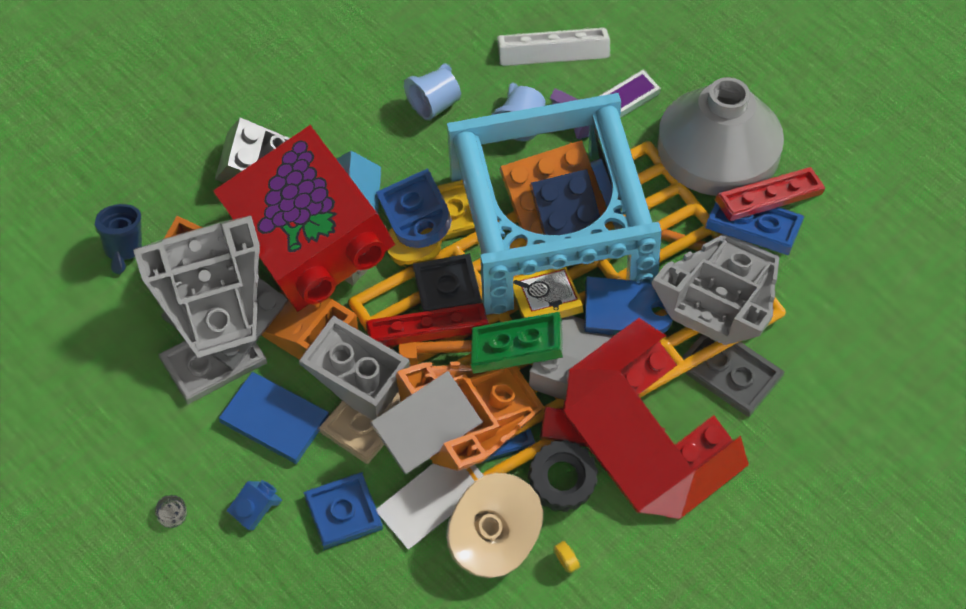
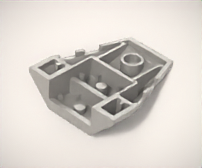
M251 216L209 225L161 239L133 250L142 280L197 358L256 341L260 244Z
M723 234L704 244L701 250L695 253L690 251L684 254L682 260L676 263L671 261L665 264L653 279L652 286L672 320L714 341L727 345L760 336L772 320L773 302L776 293L775 284L780 257L749 242Z

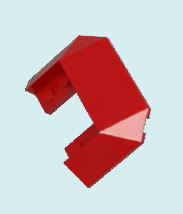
M638 318L568 370L566 381L568 385L563 414L637 513L661 515L679 520L749 464L741 436L732 439L715 415L709 417L677 443H673L638 395L675 368L677 364L660 343V340L666 335Z

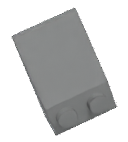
M333 316L300 359L299 364L350 407L375 420L382 415L398 393L396 373L399 370L410 367V360Z
M575 316L562 318L563 358L533 363L530 370L529 385L535 391L566 400L568 370L614 335L585 332L584 319Z

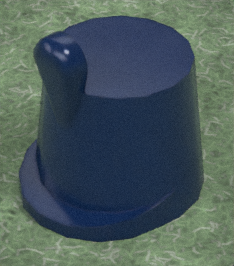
M115 204L102 209L97 214L94 225L96 232L100 236L106 256L112 259V271L115 274H121L126 269L124 260L135 257L133 250L142 247L141 213L139 209L132 205Z

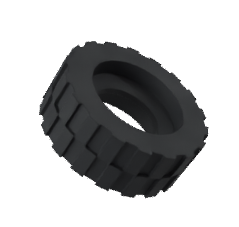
M563 440L562 442L554 441L548 446H543L534 456L529 467L527 479H529V485L539 496L543 507H548L555 512L557 510L568 512L570 509L575 510L579 508L593 493L598 480L596 479L598 469L595 467V460L589 455V451L586 448L580 447V444L576 442L570 443L568 440ZM567 462L576 469L578 479L573 488L567 491H560L551 486L547 474L549 468L554 463Z

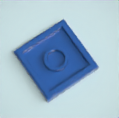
M362 472L304 492L305 500L324 550L383 530L382 522Z

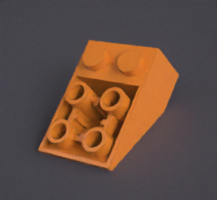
M330 298L318 304H309L297 312L288 299L287 304L261 336L300 360L333 316L358 330L357 314Z

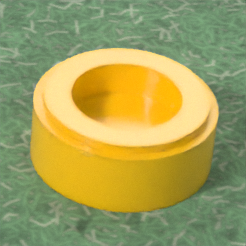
M565 541L554 546L553 550L557 559L568 573H572L580 568L575 554Z

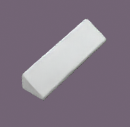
M606 28L502 35L497 37L500 64L502 66L598 59L610 56V38Z

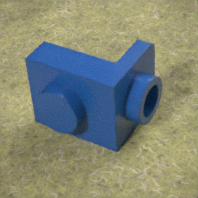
M261 480V482L247 481L227 509V512L245 528L254 530L271 505H279L282 499L275 494L276 489L264 480Z

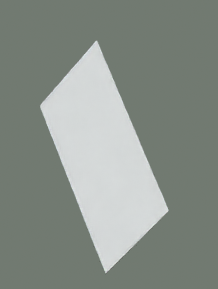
M432 464L376 510L409 550L451 516L459 499L474 480L465 468L455 471ZM475 465L470 466L477 479L484 476Z

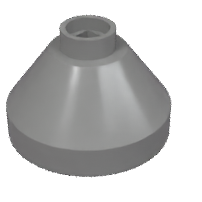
M726 77L720 78L710 85L683 94L667 107L660 122L657 149L663 166L674 179L694 191L717 196L721 192L770 179L779 166L784 135L780 121L775 113L750 92L745 83L735 78Z

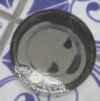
M175 495L161 498L155 507L158 522L167 528L180 526L187 518V508L183 499Z

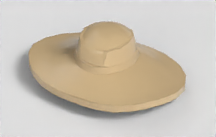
M492 473L474 481L459 499L448 523L447 543L452 558L462 569L475 576L485 578L503 576L517 568L532 550L542 527L543 510L539 496L528 483L517 476L507 473Z

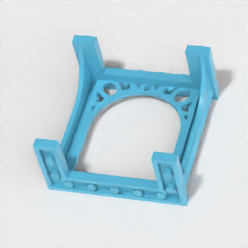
M619 93L447 123L451 182L463 180L481 250L482 303L486 315L493 313L502 314L506 311L514 310L513 276L530 275L538 271L562 269L565 266L581 263L590 264L597 260L617 259L628 255L627 280L636 281L637 283H640V281L652 283L655 276L659 273L662 231L659 222H652L620 119L621 100ZM589 126V155L591 160L599 159L594 132L596 128L613 186L611 201L603 215L590 226L564 235L533 233L510 221L500 210L496 202L481 145ZM622 209L621 214L614 213L615 210ZM610 221L617 222L624 228L609 231L605 224ZM503 230H510L511 232L505 237ZM518 238L527 240L526 246L510 249V245L514 240Z

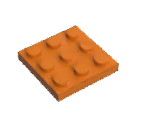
M582 140L500 166V173L521 228L543 235L530 189L532 182L585 169L588 170L600 217L606 211V205Z

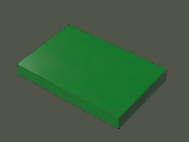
M560 312L472 328L471 368L473 374L563 358L562 318Z

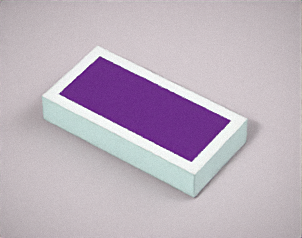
M642 70L600 96L619 93L621 118L659 95L660 87Z

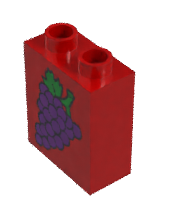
M311 125L213 190L232 219L246 216L252 217L260 244L259 258L297 312L309 304H318L328 299L334 292L336 285L358 270H367L376 266L383 259L385 252L396 245L376 210Z

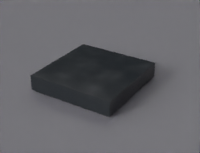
M470 253L413 264V272L423 312L482 303Z

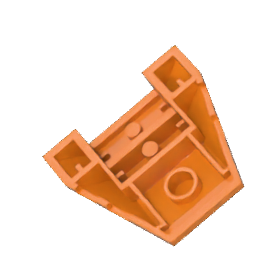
M427 362L399 370L396 373L400 401L402 402L449 371L482 420L481 424L463 436L443 443L440 451L430 457L433 464L455 471L483 462L544 408L517 366L473 374L471 365H460L459 362H450L447 366H433L432 362Z

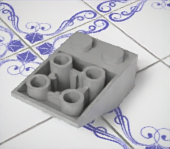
M239 118L227 132L215 179L223 183L227 182L290 138Z

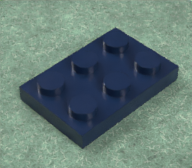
M587 169L530 184L543 235L574 233L590 226L600 218Z

